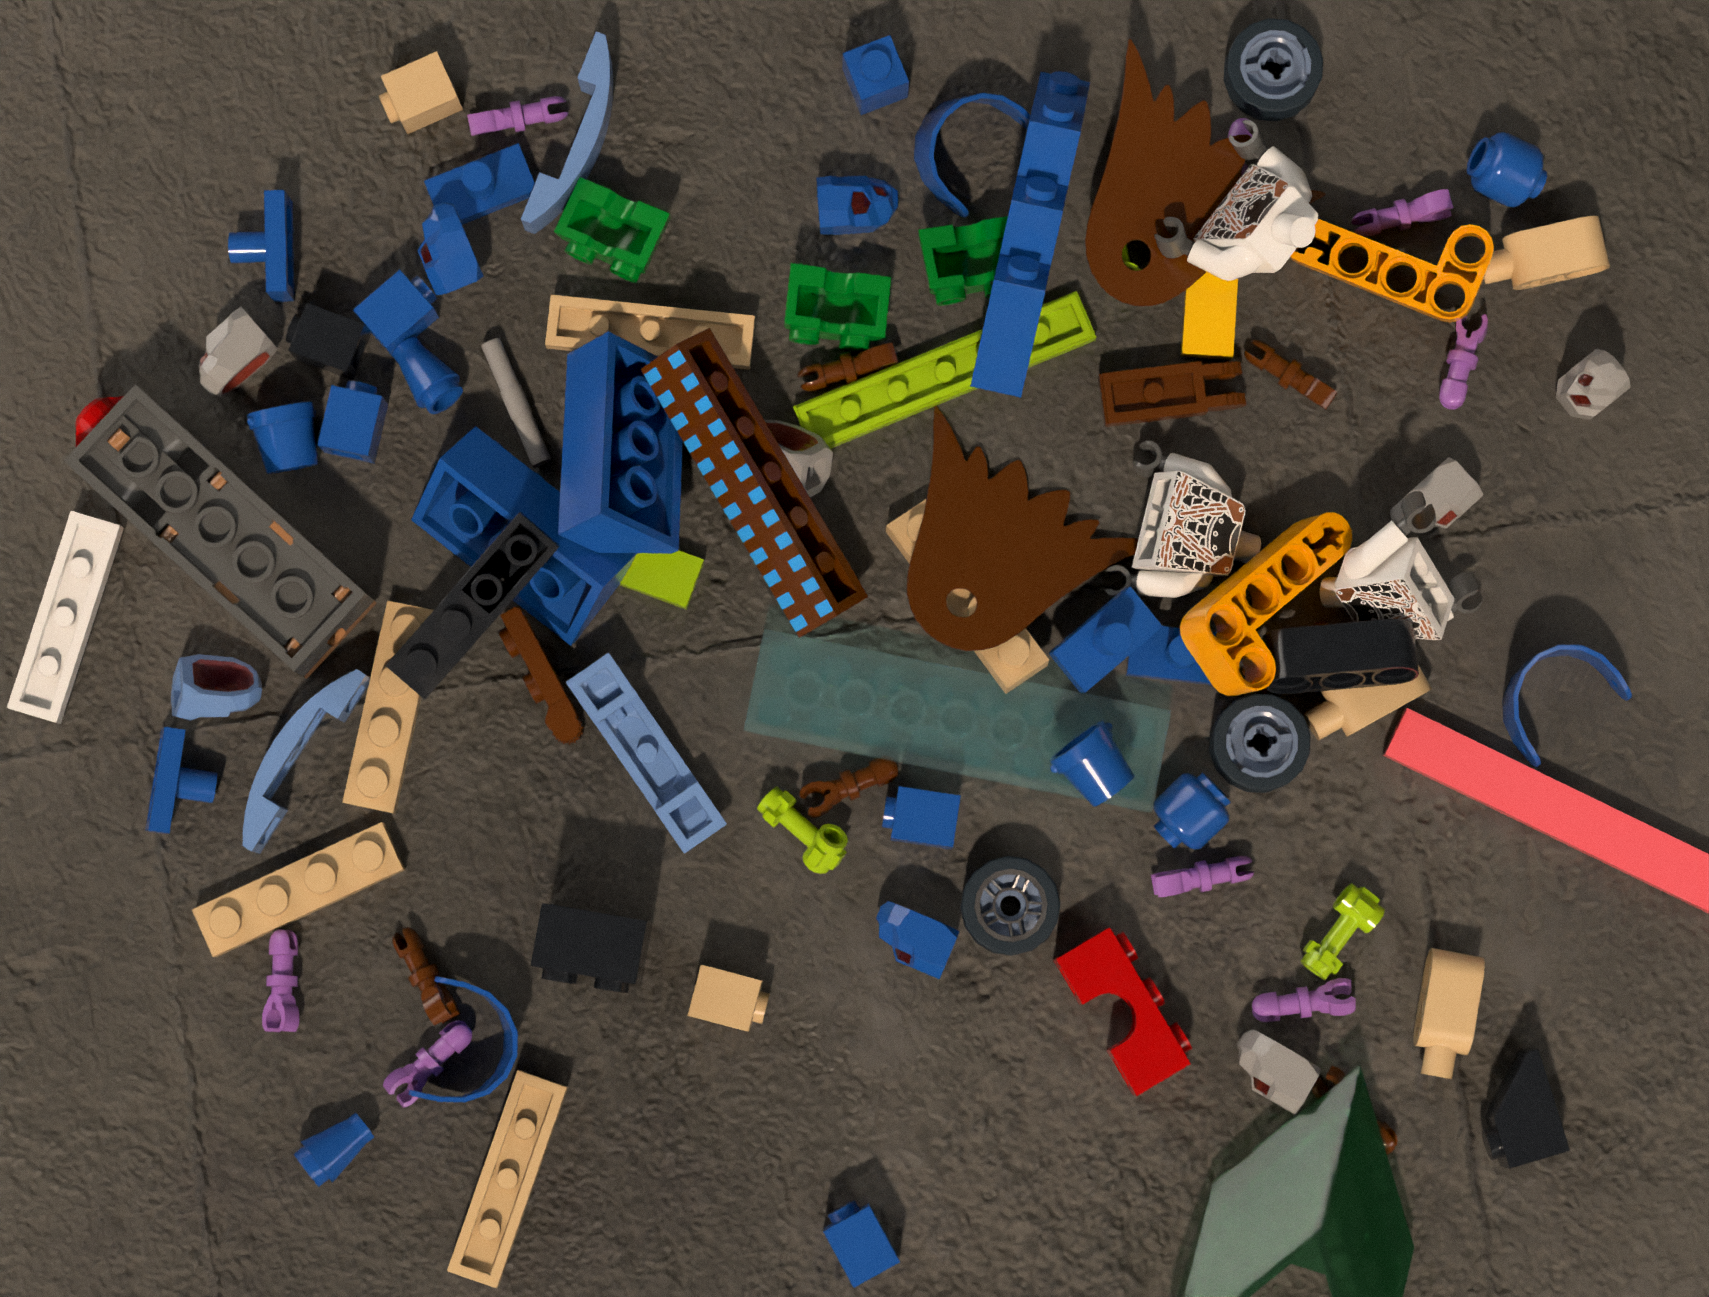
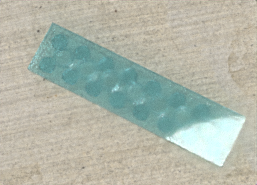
M764 629L744 732L1086 800L1062 773L1051 772L1050 767L1052 764L1049 760L1080 733L1103 720L1105 723L1113 725L1111 730L1113 733L1112 738L1135 777L1119 792L1101 804L1152 813L1171 710L1024 681L1005 694L991 674L807 637L799 638L797 635Z

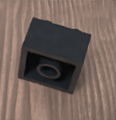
M542 903L530 966L543 968L541 979L577 984L579 974L595 977L593 988L628 993L630 983L642 985L653 923Z

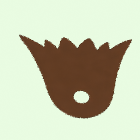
M1130 38L1128 39L1125 78L1118 121L1108 161L1087 223L1085 246L1090 270L1098 284L1110 296L1122 303L1133 306H1153L1165 303L1180 295L1206 273L1205 270L1187 262L1188 256L1185 254L1178 258H1166L1163 256L1157 246L1154 234L1167 239L1174 237L1166 230L1163 220L1167 217H1175L1183 223L1187 238L1194 241L1193 238L1242 176L1241 171L1245 159L1237 154L1229 141V137L1209 145L1211 139V117L1206 101L1203 100L1194 105L1177 121H1174V99L1168 84L1164 86L1156 100L1153 101L1151 87L1142 59ZM1249 135L1232 136L1239 143H1244L1251 139ZM1311 190L1312 198L1309 204L1325 196L1326 193ZM1132 240H1141L1146 243L1151 253L1149 264L1139 271L1129 269L1122 259L1124 246Z
M934 407L931 477L920 531L910 560L907 575V596L916 621L936 641L948 647L964 651H978L996 647L1016 636L1045 610L1083 582L1109 566L1135 554L1138 543L1136 538L1090 539L1100 523L1098 520H1082L1064 526L1070 502V492L1068 490L1051 491L1027 500V477L1020 460L1011 462L992 479H988L987 462L981 447L977 446L968 461H965L960 445L949 423L938 407ZM955 589L970 591L977 601L975 612L968 617H958L952 614L946 604L948 594Z

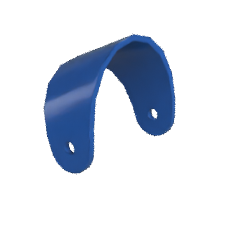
M979 93L944 101L925 115L915 135L914 160L923 183L941 203L960 217L966 218L969 215V211L949 192L937 174L934 160L937 134L946 118L962 104L968 102L989 104L1009 115L1027 129L1030 114L1023 107L1003 95Z
M1556 645L1526 661L1510 678L1502 699L1503 722L1514 745L1534 767L1539 766L1541 761L1529 742L1519 719L1518 694L1525 674L1536 662L1547 657L1571 656L1592 665L1604 676L1613 690L1622 699L1628 701L1632 698L1631 690L1620 672L1603 654L1583 645Z
M435 976V982L465 988L483 996L497 1011L504 1031L501 1059L495 1073L480 1088L463 1096H438L409 1090L408 1094L437 1102L465 1103L490 1094L508 1077L517 1058L518 1032L508 1009L490 992L466 982Z

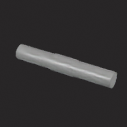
M495 338L485 342L481 347L533 468L544 465L552 459L501 339Z

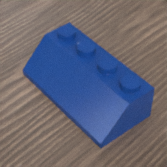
M609 331L567 354L558 535L597 553L672 554L679 550L683 441L640 370L658 356Z
M476 426L439 459L411 519L453 554L472 567L520 511L557 542L560 547L513 601L570 646L580 637L620 585L637 553H597L558 535L560 492Z

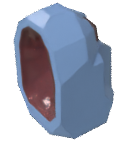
M201 654L181 657L178 660L172 678V716L191 721L199 717H228L232 712L246 711L260 701L262 693L260 677L251 665L234 657Z

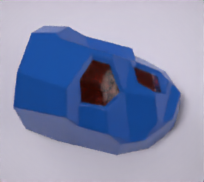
M826 176L816 178L821 235L874 232L886 225L898 208V191L884 180L868 178L867 176Z
M443 202L434 205L431 213L422 223L424 240L417 251L437 296L477 282L483 277V272L454 204Z
M888 901L883 904L876 916V920L879 923V938L893 948L896 962L940 979L958 937L959 930Z

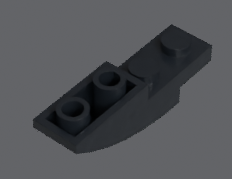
M520 511L385 666L425 700L560 545Z

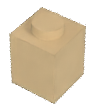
M437 51L381 76L387 92L378 95L390 123L392 124L400 120L407 134L463 110Z
M701 965L687 1016L750 1032L752 1022L763 1023L770 993L761 991L762 980Z

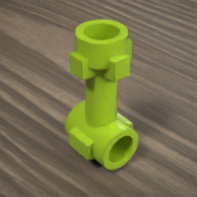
M778 786L774 787L757 807L764 820L773 828L781 823L807 846L802 858L808 869L818 874H825L829 870H834L847 853L844 849L848 843L846 833L834 824H824L818 829L794 808L797 800L788 791L785 790L783 792Z
M1352 883L1349 884L1333 904V908L1341 916L1320 944L1309 940L1303 949L1306 954L1301 959V964L1323 980H1326L1330 973L1336 975L1343 965L1336 956L1356 929L1359 928L1367 934L1382 919L1385 909L1378 904L1380 899L1365 887L1358 888Z

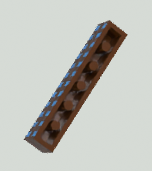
M708 328L677 343L640 369L798 637H802L868 598L867 593L711 329Z

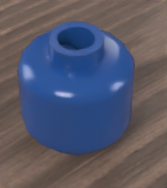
M1499 132L1490 138L1484 137L1473 149L1467 164V174L1471 176V184L1474 191L1508 207H1517L1524 203L1528 197L1536 198L1547 180V171L1543 170L1544 157L1541 150L1537 146L1505 132Z
M1203 772L1198 777L1190 773H1184L1154 801V812L1160 820L1153 827L1173 848H1176L1182 842L1187 847L1197 850L1202 848L1228 823L1230 815L1226 806L1231 801Z

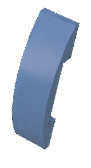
M595 33L577 78L581 91L592 95V98L559 179L539 172L521 217L525 231L536 234L565 209L579 177L588 178L604 143L611 117L614 81L610 51L606 35L602 33Z
M609 653L566 681L575 697L597 726L684 854L727 825Z
M355 670L338 678L311 697L282 728L264 756L249 793L243 824V847L251 852L259 854L262 852L288 811L271 798L326 713L345 723L368 688L370 677L359 670Z

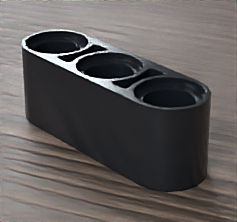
M1381 619L1282 628L1270 631L1262 637L1263 642L1272 653L1276 664L1274 680L1266 687L1268 691L1273 693L1295 694L1397 685L1410 682L1419 675L1414 625L1405 619Z

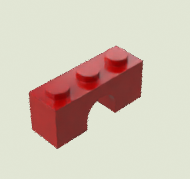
M1109 927L1055 958L1053 961L1079 1005H1083L1099 995L1109 993L1120 997L1129 1006L1132 1015V1025L1129 1033L1123 1040L1106 1051L1132 1095L1138 1096L1189 1066L1191 1063L1185 1053L1192 1050V1046L1178 1023L1175 1022L1168 1026L1158 1008L1164 1005L1165 1001L1150 977L1143 981L1140 979L1132 965V962L1139 958L1123 931L1115 936Z

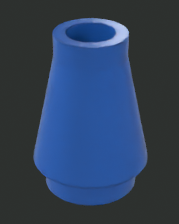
M410 337L404 340L394 349L392 356L399 364L419 408H426L430 414H438L448 409L460 398L463 392L462 387L459 385L460 376L424 347L417 337Z
M355 1112L348 1119L301 1141L303 1147L293 1155L315 1184L320 1187L328 1180L333 1183L361 1149L374 1138V1135Z

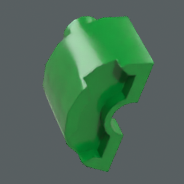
M579 177L554 233L568 242L564 252L569 256L590 265L597 258L610 264L609 270L613 274L627 281L637 283L641 273L646 272L671 216L668 212L641 201L633 202L621 197L611 189Z
M1008 216L986 219L967 226L955 227L953 225L918 230L929 292L935 295L938 306L963 302L967 299L966 294L984 291L985 298H990Z
M791 263L784 327L790 330L789 341L798 344L816 345L819 344V339L822 338L839 340V348L858 352L868 350L870 341L885 338L891 277L859 272L837 273L829 271L824 267Z

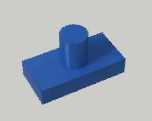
M519 143L424 181L433 205L443 202L454 204L462 225L528 199L535 185Z
M264 190L265 231L230 232L228 236L229 259L231 263L265 262L266 293L274 302L295 301L293 201L285 190Z
M1130 586L1124 588L1048 654L1080 693H1086L1163 626Z
M1163 626L1127 657L1125 676L1212 685L1185 646L1181 638L1180 628Z
M161 728L145 831L162 834L170 833L175 798L213 803L217 784V772L180 767L186 731L184 729Z

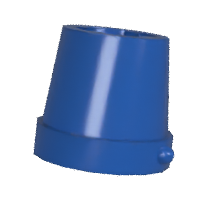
M313 402L282 405L247 414V423L250 430H253L267 474L293 471L318 464L314 427L316 410L314 409Z
M1103 720L1080 733L1049 760L1052 764L1050 767L1051 772L1062 773L1093 807L1111 798L1135 777L1112 738L1113 733L1111 730L1113 725L1105 723Z

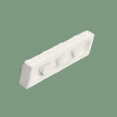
M70 511L7 705L8 709L61 724L124 530L122 526Z

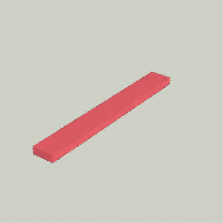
M1409 708L1404 709L1383 756L1709 914L1708 853Z

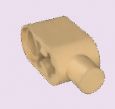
M1599 216L1580 217L1505 236L1502 239L1504 249L1493 252L1492 261L1485 275L1484 282L1486 285L1511 279L1513 289L1522 290L1579 278L1608 269L1610 264ZM1479 254L1480 260L1482 259L1484 254Z
M1418 665V677L1407 683L1321 691L1326 701L1305 712L1304 718L1317 740H1321L1341 728L1346 737L1427 693L1432 690V687Z
M1430 948L1423 972L1413 1035L1414 1046L1425 1048L1421 1074L1452 1079L1456 1054L1468 1055L1473 1042L1484 978L1485 961L1483 957Z

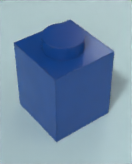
M890 35L842 53V70L861 115L908 98L909 80Z
M398 270L353 309L360 321L366 325L391 356L394 349L401 342L410 337H417L439 318L431 305L438 299L418 275L409 281L401 270Z
M347 381L346 388L331 385L317 444L324 453L375 464L388 409V403L380 395H376L377 387L357 381Z
M899 786L897 798L886 796L882 827L892 829L891 841L952 850L961 796Z
M854 1200L827 1215L832 1224L823 1228V1232L853 1288L900 1263V1259L870 1203L859 1208Z

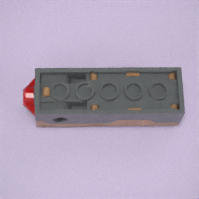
M136 384L125 396L94 399L78 415L75 421L76 448L67 456L64 462L294 672L307 679L377 604L376 601Z

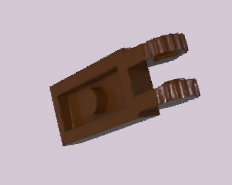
M1201 361L1099 374L1098 383L1104 427L1206 415L1208 411L1215 412L1244 407L1247 405L1245 393L1227 392L1221 395L1206 396L1204 380H1227L1241 375V362L1231 361L1202 365Z
M514 607L500 615L506 627L498 631L499 636L512 658L521 654L530 673L522 676L523 681L536 704L543 700L546 701L549 708L545 723L548 729L553 732L552 735L564 745L565 743H569V745L573 742L576 743L580 736L583 735L582 730L584 729L581 725L582 722L578 720L580 717L525 613L520 608Z

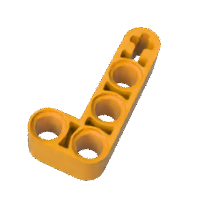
M1318 219L1315 224V239L1330 246V237L1332 235L1339 237L1331 249L1329 265L1320 263L1326 255L1323 251L1313 247H1308L1304 254L1298 253L1299 247H1297L1290 258L1302 266L1437 320L1451 323L1461 320L1471 310L1492 261L1494 246L1491 236L1482 227L1471 224L1461 226L1453 231L1436 266ZM1473 236L1483 242L1485 254L1481 260L1468 264L1457 258L1455 247L1462 238ZM1351 246L1361 247L1368 253V264L1358 273H1347L1342 270L1339 264L1340 255ZM1399 265L1411 267L1417 275L1413 288L1403 293L1395 292L1387 285L1388 273ZM1454 284L1463 290L1465 301L1461 308L1453 312H1446L1438 308L1434 300L1435 294L1443 285Z
M1326 512L1292 524L1184 615L1180 625L1181 638L1204 674L1219 693L1226 696H1237L1255 692L1268 687L1274 680L1276 673L1275 660L1256 629L1350 549L1352 530L1348 521L1343 516L1335 512ZM1314 544L1315 549H1311L1308 545ZM1281 561L1286 565L1287 576L1283 573ZM1246 589L1252 597L1251 606L1246 599ZM1210 619H1212L1216 625V637L1213 635L1210 629ZM1240 661L1243 663L1245 668V679L1242 677L1239 671Z

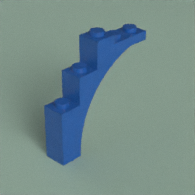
M1058 71L1052 74L1040 72L970 387L1020 398L1022 395L1090 82L1082 81L1077 76L1068 72Z

